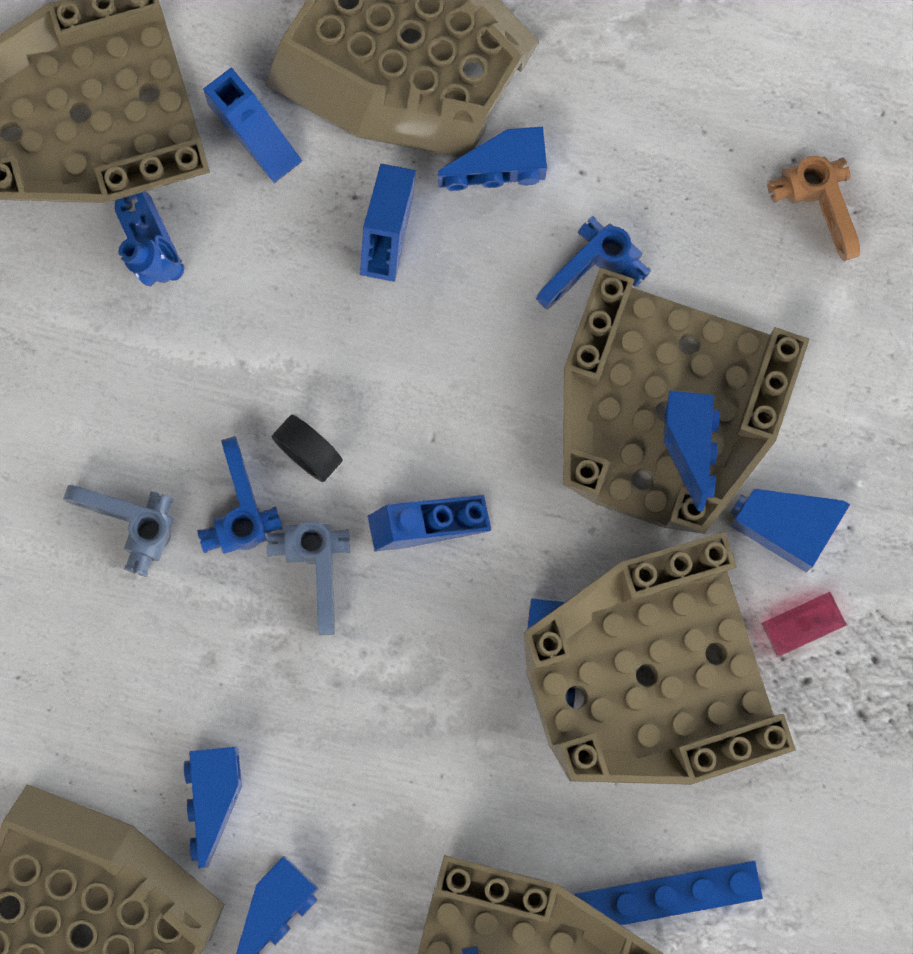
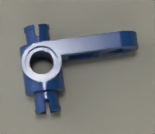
M145 191L115 200V213L127 237L121 243L118 251L119 255L123 256L121 260L125 262L126 267L147 286H152L156 282L166 283L170 280L176 281L180 279L185 269L184 264H180L183 261L177 254L150 194ZM133 199H136V200H138V201L135 203V209H136V210H135L134 212L129 211V210L133 207V204H132L131 201H132Z
M592 216L588 219L589 223H584L578 231V234L589 243L542 288L536 300L546 310L551 308L594 265L633 278L634 287H637L641 283L640 280H644L650 274L651 269L647 268L639 260L643 253L631 243V238L624 229L613 226L611 223L604 227ZM607 243H614L619 246L621 252L617 255H609L603 250L602 246Z
M236 436L223 439L221 442L240 507L231 510L226 515L213 518L214 526L197 530L204 553L220 547L224 554L239 549L249 550L256 547L259 543L267 541L266 533L283 529L276 506L262 512L258 511ZM242 520H248L253 523V530L246 537H238L234 534L236 524Z

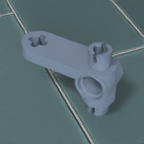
M67 486L63 497L64 501L129 522V535L124 550L129 552L130 555L124 570L147 577L151 561H160L163 549L171 537V526L174 518L167 514L171 503H173V498L164 494L159 496V493L151 491L147 506L143 507L82 487ZM149 522L158 523L159 532L154 538L144 539L141 537V530L145 524Z
M308 521L301 525H285V533H267L268 557L286 555L287 563L306 562L316 564L319 635H335L332 553H350L349 529L331 531L330 523L320 524L314 521ZM316 534L323 539L321 547L312 552L305 550L302 547L305 537Z

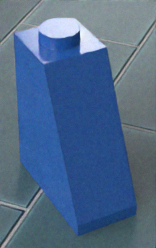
M380 163L363 226L360 275L395 282L414 195L416 170Z
M753 489L748 497L741 494L730 512V514L735 516V519L730 526L807 573L813 568L850 504L844 500Z

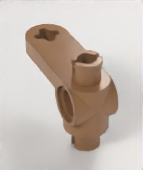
M809 156L803 159L800 164L783 169L782 177L768 180V192L774 193V195L770 196L773 203L788 198L792 204L800 201L814 202L818 200L840 258L843 261H847L860 256L859 239L838 182L850 180L849 166L843 168L844 165H847L844 157L829 162L825 156ZM814 174L818 177L820 184L813 185L808 183L804 175Z

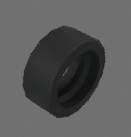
M290 415L271 436L289 458L320 482H325L343 461L340 454L325 438L295 415Z

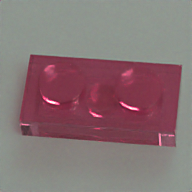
M831 592L761 624L777 658L847 626Z

